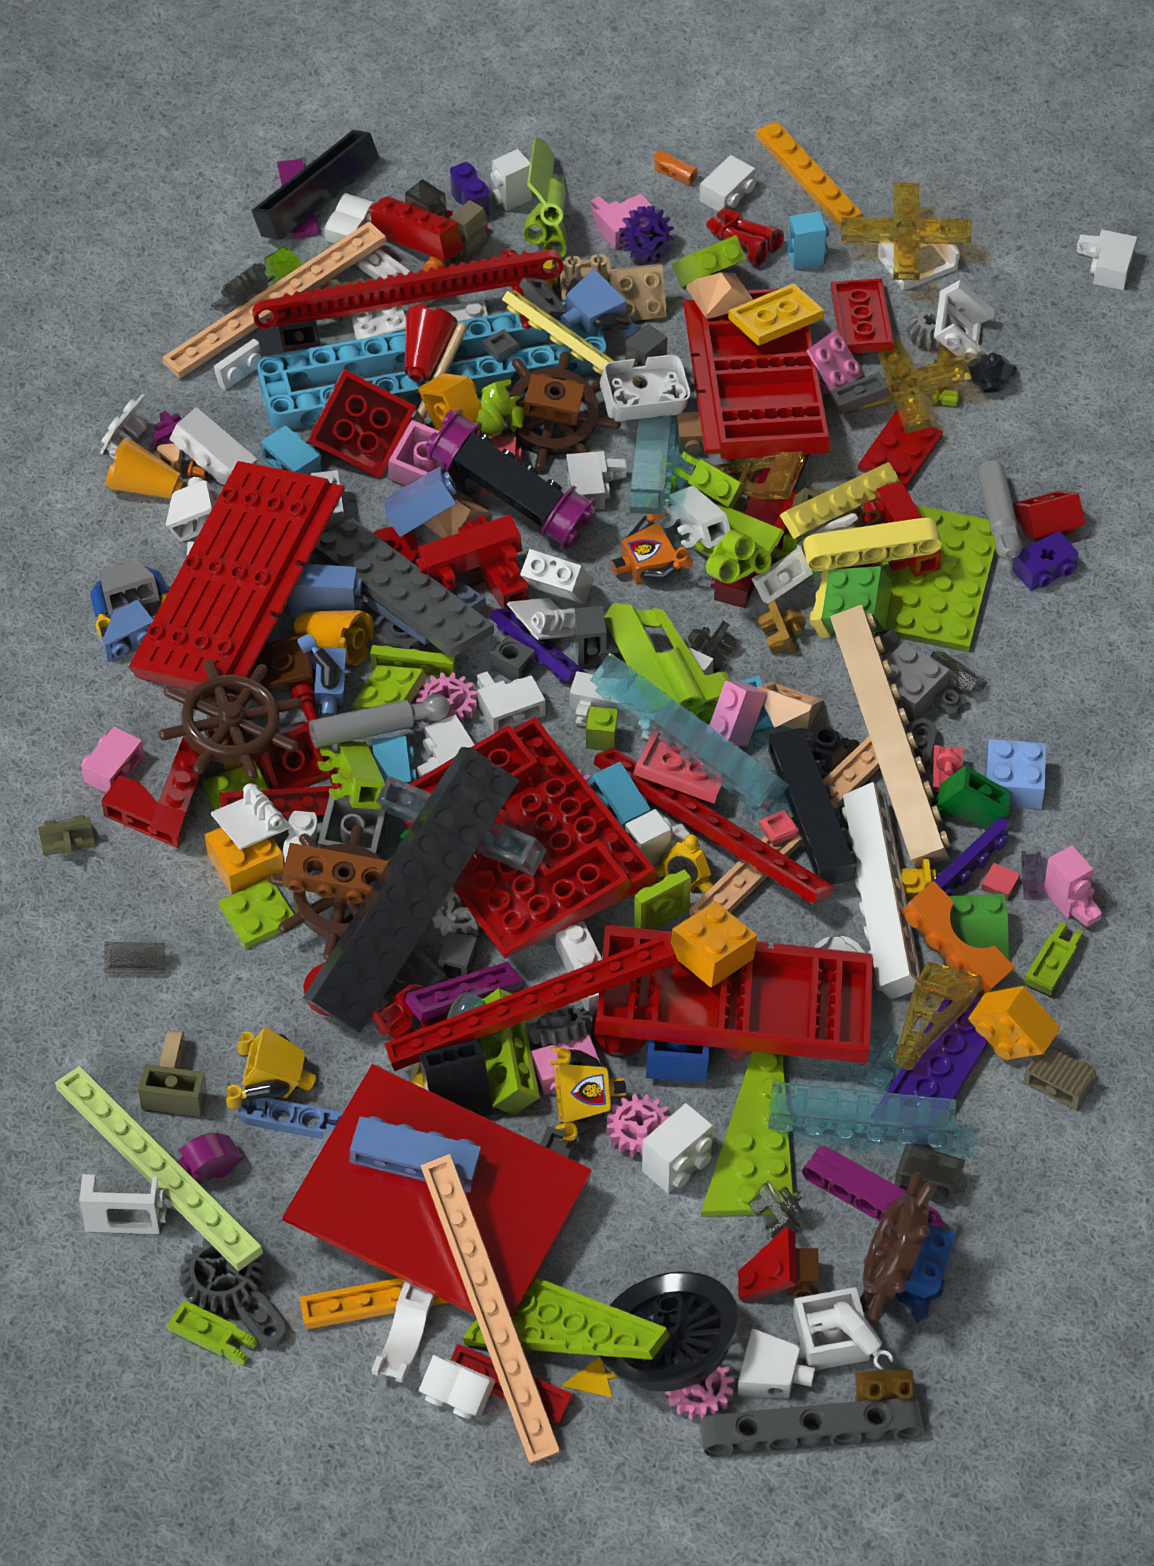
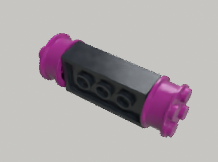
M458 409L455 412L450 410L442 421L443 427L439 433L434 432L426 444L429 447L427 459H435L446 466V472L451 473L457 469V471L542 527L540 535L542 537L548 535L559 542L560 549L564 550L567 546L573 548L581 536L579 532L584 524L588 526L596 515L594 511L596 499L588 500L576 492L577 487L575 485L570 487L564 494L561 492L562 487L551 479L545 481L539 477L540 472L529 464L521 465L516 461L517 457L505 448L500 451L493 446L495 442L485 434L481 433L478 436L482 428L481 422L474 423L463 416L462 409Z

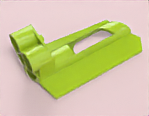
M536 136L533 139L527 186L536 194L541 202L526 217L523 236L528 243L535 245L542 243L544 245L543 251L555 250L562 258L566 254L568 240L564 226L565 181L563 175H555L553 173L555 156L546 141ZM538 226L541 228V230L533 231L530 229V227ZM556 241L559 242L561 245L555 247L552 246L550 243Z
M717 503L716 505L726 513L731 530L722 537L715 547L707 548L699 540L692 546V548L709 557L706 563L707 575L724 583H733L753 571L758 574L766 573L771 566L770 554L778 544L784 531Z
M613 603L604 616L605 623L651 712L656 714L681 707L688 713L695 724L701 725L709 722L713 717L725 681H732L727 672H718L705 675L664 610L657 608L640 610L629 604ZM646 627H663L674 648L666 652H658Z

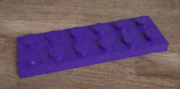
M951 987L871 1116V1126L923 1151L925 1150L989 1045V1042L976 1031L975 1026L968 1020L981 998L958 987Z

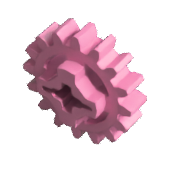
M442 672L439 679L430 676V683L424 682L421 690L417 692L416 704L422 703L431 694L443 695L450 704V711L446 718L456 715L462 725H464V717L472 719V711L477 710V691H474L472 682L466 684L465 676L456 679L455 673H452L450 677H445V674ZM427 719L429 725L433 724L434 722H438Z
M633 1094L632 1101L629 1102L626 1098H621V1107L613 1104L612 1114H607L606 1133L610 1135L611 1145L619 1143L618 1152L622 1153L628 1149L630 1150V1157H634L636 1152H640L642 1156L643 1140L670 1117L668 1116V1107L660 1108L659 1099L649 1102V1095L647 1094L643 1097V1100H638L636 1094Z
M683 1355L686 1363L692 1362ZM721 1363L712 1374L695 1385L665 1392V1395H669L668 1404L670 1406L678 1404L677 1414L679 1415L684 1411L689 1412V1420H692L695 1414H700L701 1420L706 1417V1413L717 1415L718 1407L726 1410L728 1408V1400L733 1399L732 1388H734V1378L729 1377V1366L721 1368ZM720 1385L721 1389L716 1396H714V1391L717 1390L718 1386Z

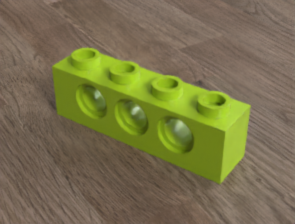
M498 988L474 1005V1009L512 993ZM525 1021L480 1038L481 1049L486 1061L493 1107L511 1114H517L540 1098Z

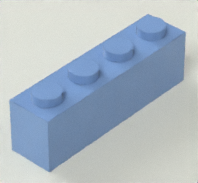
M360 1117L350 1148V1163L426 1181L421 1165L450 1154L464 1190L471 1192L480 1160L481 1147L476 1146L469 1140L460 1139L456 1141L445 1138L444 1135L437 1132L424 1133L416 1131L413 1127L405 1124L398 1126L388 1124L377 1117Z

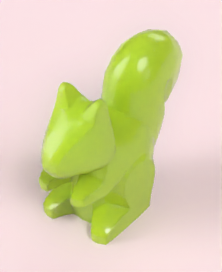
M511 379L494 382L484 387L481 391V410H479L476 420L482 423L481 432L486 436L495 437L500 435L504 428V419L512 432H516L517 427H523L524 408L516 405L520 397H509L506 390L511 385Z

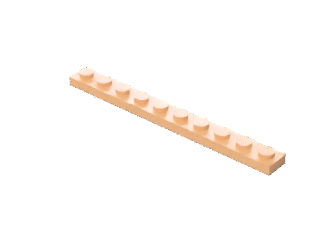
M370 221L163 356V364L176 377L181 379L258 328L252 316V309L256 303L262 300L283 297L285 293L293 295L295 291L299 293H304L307 289L311 292L314 291L315 288H319L386 243L385 235ZM265 310L259 314V317L261 319H268L273 313Z
M870 736L823 780V783L827 782L831 791L830 801L837 808L844 803V794L860 788L880 768ZM790 811V812L788 813V815L790 816V818H791L792 821L794 822V819H793L792 814H791V811ZM799 833L798 836L775 846L771 845L766 836L761 839V841L787 857L802 844ZM740 859L689 909V915L693 916L714 901L731 913L768 875L759 872L756 867Z
M448 1154L421 1165L423 1174L529 1463L532 1464L561 1453L453 1158Z

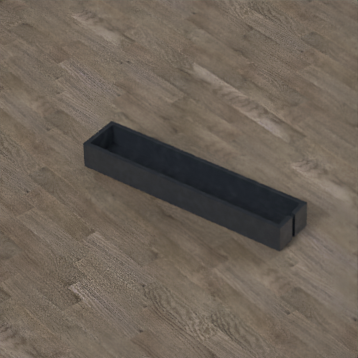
M471 747L460 748L308 988L303 999L349 1029L361 1033L519 782L517 778L501 767L492 765L493 762L475 749Z

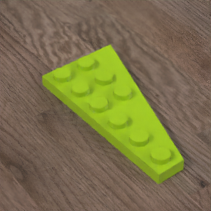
M752 1052L701 1210V1217L794 1214L782 1054Z
M537 1277L512 1318L523 1350L653 1359L670 1336L666 1327ZM476 1319L462 1339L467 1346L487 1347Z

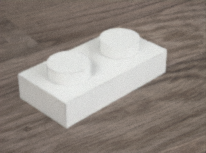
M252 339L213 366L218 384L222 389H229L257 369L259 360L263 358L257 340Z

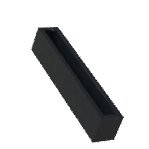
M353 129L253 208L251 212L261 237L274 240L285 238L289 231L302 224L309 215L321 209L325 202L336 197L340 190L352 184L355 178L369 170L380 159L371 132Z
M802 727L769 734L768 753L795 825L799 830L798 833L813 873L831 885L852 881L854 868H857L856 855L854 851H849L847 846V831L839 825V811L836 805L831 804L829 784L827 782L823 783L821 778L822 767L820 761L815 760L813 757L814 747L811 738H806Z

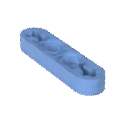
M244 1098L242 1106L238 1108L239 1118L244 1124L323 1140L324 1134L335 1128L343 1114L341 1111L272 1098H261L251 1101ZM252 1106L257 1107V1110L253 1111L252 1114H247V1110H250ZM266 1108H268V1111H267V1116H268V1117H267V1118H264V1113L266 1114ZM279 1111H285L290 1114L289 1118L283 1122L276 1121L273 1116ZM307 1117H316L319 1120V1123L314 1127H306L302 1122ZM325 1119L328 1120V1124H326L327 1129H324Z

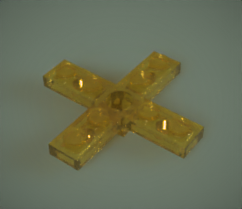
M894 182L893 218L842 217L841 243H893V280H920V244H971L972 219L920 218L919 183Z
M901 339L893 340L894 351L876 352L885 375L883 379L889 387L890 395L854 410L844 412L842 415L894 401L905 434L932 427L921 393L971 380V376L964 355L913 369Z

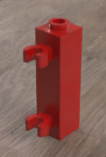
M902 481L877 488L875 502H868L863 505L866 513L862 514V517L866 524H872L879 518H882L884 524L922 518ZM939 550L930 555L891 560L888 564L893 572L900 571L908 565L914 577L940 570L942 551Z
M510 514L419 546V558L415 560L416 565L420 568V573H426L428 577H432L436 581L442 580L443 586L448 590L457 588L454 581L456 579L455 575L502 558H504L507 568L510 567L511 560H514L517 566H519L516 557H518L517 553L522 552L521 534Z
M481 515L480 519L474 522L468 520L464 526L458 528V533L488 521L484 515ZM504 558L480 566L484 583L502 609H511L507 605L508 602L529 600L528 584L520 575V569L514 560L510 561L509 568H507Z

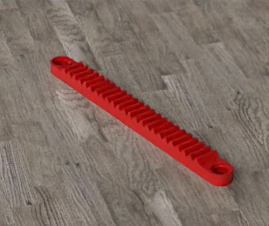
M555 250L533 253L522 251L521 255L512 253L510 257L501 255L499 259L493 256L490 260L482 258L480 262L471 260L469 264L460 262L459 266L450 264L448 268L442 265L437 270L431 267L428 271L420 269L418 273L409 271L407 275L398 273L397 277L388 275L386 279L380 276L375 281L369 278L366 282L358 280L356 284L347 282L345 286L336 284L335 288L326 286L324 290L315 288L312 292L307 289L304 293H299L298 291H295L293 295L285 293L283 297L262 300L256 303L252 309V316L255 325L261 329L318 321L520 285L524 277L543 280L553 279L563 272L564 264L561 255ZM548 260H555L557 262L551 269L543 267L544 263ZM265 310L273 313L268 319H261L259 317V314Z

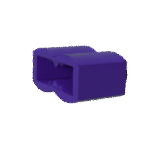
M463 162L450 167L452 197L462 206L469 200L484 208L486 216L490 214L489 189L485 182L478 178L474 166L468 162Z

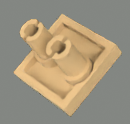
M596 254L588 260H581L579 257L574 256V261H571V256L563 261L564 270L559 275L562 302L566 301L565 294L571 279L585 277L593 269L611 285L610 259L605 255L600 254V259H597Z
M662 264L610 269L611 286L627 300L625 317L628 318L632 315L635 321L667 317Z

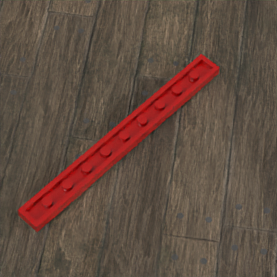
M611 748L595 755L593 764L601 770L621 762L625 770L630 773L637 789L646 797L647 801L657 804L668 811L669 815L687 823L691 829L709 837L713 843L723 846L737 858L750 863L759 872L767 874L778 881L781 886L789 888L800 895L803 900L814 904L831 896L833 885L695 798L681 791L673 790L667 786L633 775L637 762L617 749Z
M668 935L661 936L386 1042L384 1044L390 1063L395 1072L420 1062V1053L483 1038L678 962Z

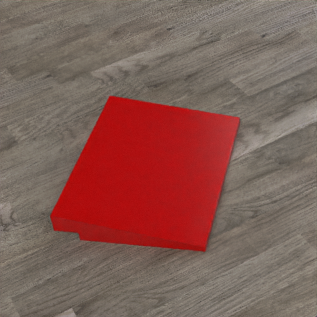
M536 717L531 718L515 729H512L508 724L471 747L493 762L492 765L501 767L519 780L452 887L504 959L638 893L645 887H650L659 882L656 869ZM454 758L387 797L389 804L408 829L412 826Z
M371 1064L282 1216V1221L475 1315L427 1182L350 1163V1148L360 1117H377L388 1124L396 1126L405 1124L413 1127L416 1131L424 1133L437 1132L444 1135L445 1138L456 1141L460 1139L469 1140L476 1146H480L481 1151L471 1192L465 1191L511 1318H513L573 1215L575 1206L589 1183L592 1169L381 1067Z

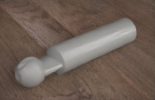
M986 461L980 465L977 474L991 533L996 542L995 549L1002 559L1011 560L1020 555L1023 545L1018 535V524L1004 467L998 461Z
M431 694L422 703L413 705L407 700L333 715L311 720L309 722L310 735L314 747L321 748L413 727L415 720L427 718L431 721H441L445 719L449 714L450 704L443 695Z

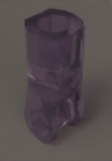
M1021 851L1023 897L1025 900H1040L1043 897L1041 852L1036 851V854H1026L1025 851ZM1027 865H1036V867H1027Z

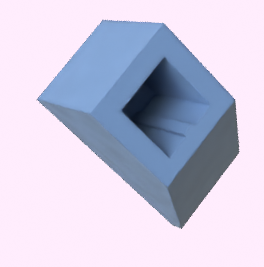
M138 600L113 611L102 641L107 661L121 658L127 652L139 647L153 619Z

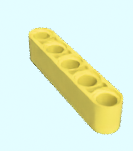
M919 518L818 533L806 537L803 541L808 567L813 571L930 555L939 551L942 546L936 522L932 518Z

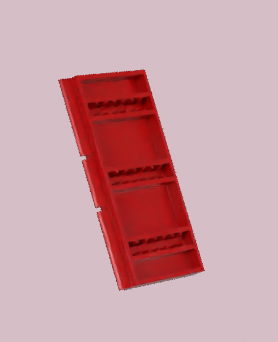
M778 289L747 291L754 300ZM684 300L683 307L705 453H720L721 459L829 453L830 437L818 371L806 351L813 346L809 325L758 346L728 319L729 313L706 319L694 300Z
M237 461L129 665V669L133 674L144 680L192 690L199 683L209 679L204 668V662L211 659L215 662L219 675H238L248 678L278 618L272 615H280L304 570V567L298 564H307L345 487L332 484L327 478ZM227 693L228 698L229 696H239V694Z
M605 925L602 959L664 935H668L671 942L672 932ZM756 941L754 959L712 988L678 961L675 964L598 993L595 1034L867 1064L870 1050L872 954L774 943L773 948H768V942Z

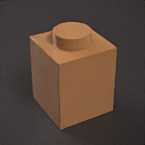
M682 412L677 415L679 454H682L683 451L692 455L705 453L699 412Z

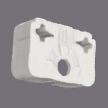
M678 356L647 357L645 366L633 367L635 359L612 361L605 365L600 379V387L609 418H614L615 421L620 422L640 418L678 415L686 408L690 397V389L682 361ZM636 377L644 378L647 386L642 389L637 388L633 385L632 380Z

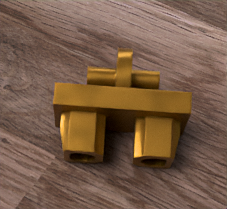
M775 600L767 604L770 611L757 617L764 634L776 628L778 629V632L765 637L772 654L785 649L788 650L789 654L797 653L798 651L790 632H794V635H800L802 633L801 629L806 624V618L802 613L794 612L793 609L787 610V616L784 617L782 612L779 611Z
M912 1369L855 1371V1402L914 1398Z

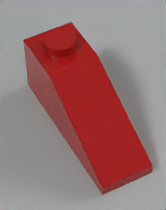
M119 775L101 800L104 816L179 848L181 845L180 835L175 837L150 828L158 803L148 790L138 781Z

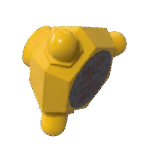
M693 834L687 835L685 841L677 842L662 856L663 861H661V864L654 866L657 877L676 874L685 869L691 877V889H700L703 894L713 886L710 882L709 876H711V872L706 860V854L699 847L698 839Z

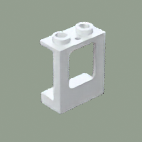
M931 220L929 233L897 245H894L889 237L879 240L878 258L904 291L956 271L958 269L960 252L958 247L953 245L947 238L944 229L939 228L935 221ZM931 246L936 249L945 261V264L922 274H916L904 256Z
M959 280L940 291L934 338L968 365L970 360L981 355H989V352L979 345L980 328L982 323L994 317L995 309ZM947 315L965 329V332L956 324L946 327Z
M83 1174L79 1203L85 1232L160 1234L161 1223H166L167 1205L164 1204L165 1193L164 1189H159L158 1178L156 1176L152 1177L151 1194L98 1192L95 1175ZM107 1209L147 1210L150 1213L151 1223L110 1222Z

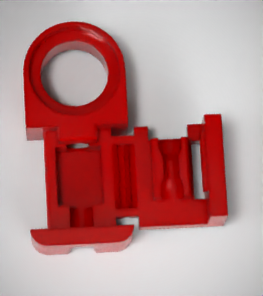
M412 984L402 987L392 995L394 1000L379 1012H373L370 1019L372 1022L378 1023L377 1029L380 1034H388L394 1040L415 1032L412 1025H410L412 1020L408 1019L415 1014L405 1003L409 990L413 989L416 991L422 989V986Z

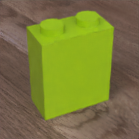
M735 235L691 253L671 263V266L682 288L695 279L710 276L746 260V257Z

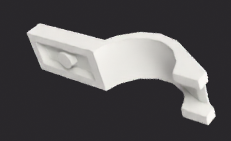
M852 513L816 528L801 539L794 551L770 566L766 573L758 574L752 578L762 601L769 604L813 574L812 570L808 567L803 548V541L806 537L818 533L855 528L853 522L858 520L857 515Z
M405 1281L396 1304L395 1316L389 1337L382 1353L375 1359L371 1370L372 1374L378 1376L379 1373L395 1377L398 1382H403L418 1352L427 1316L435 1295Z

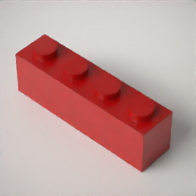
M389 196L379 199L377 203L369 207L372 224L388 240L442 261H447L463 250L458 222Z
M184 736L174 758L150 826L151 829L178 837L200 778V775L193 772V766L200 755L190 747Z

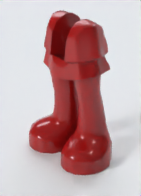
M722 208L717 212V217L710 218L706 223L707 229L722 240L736 235L740 245L747 249L749 263L755 267H759L765 262L768 251L775 253L782 246L784 240L782 230L774 226H765L747 221L742 217L741 212L735 213L731 209Z

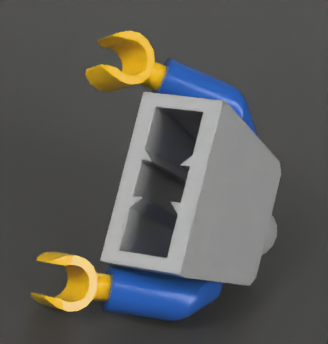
M132 560L123 564L113 563L109 568L99 572L101 580L96 582L90 594L95 617H98L96 621L98 635L102 637L101 629L109 625L110 619L106 616L108 613L111 616L113 611L136 600L141 605L158 601L160 598L163 602L169 588L158 570L145 567L137 560Z

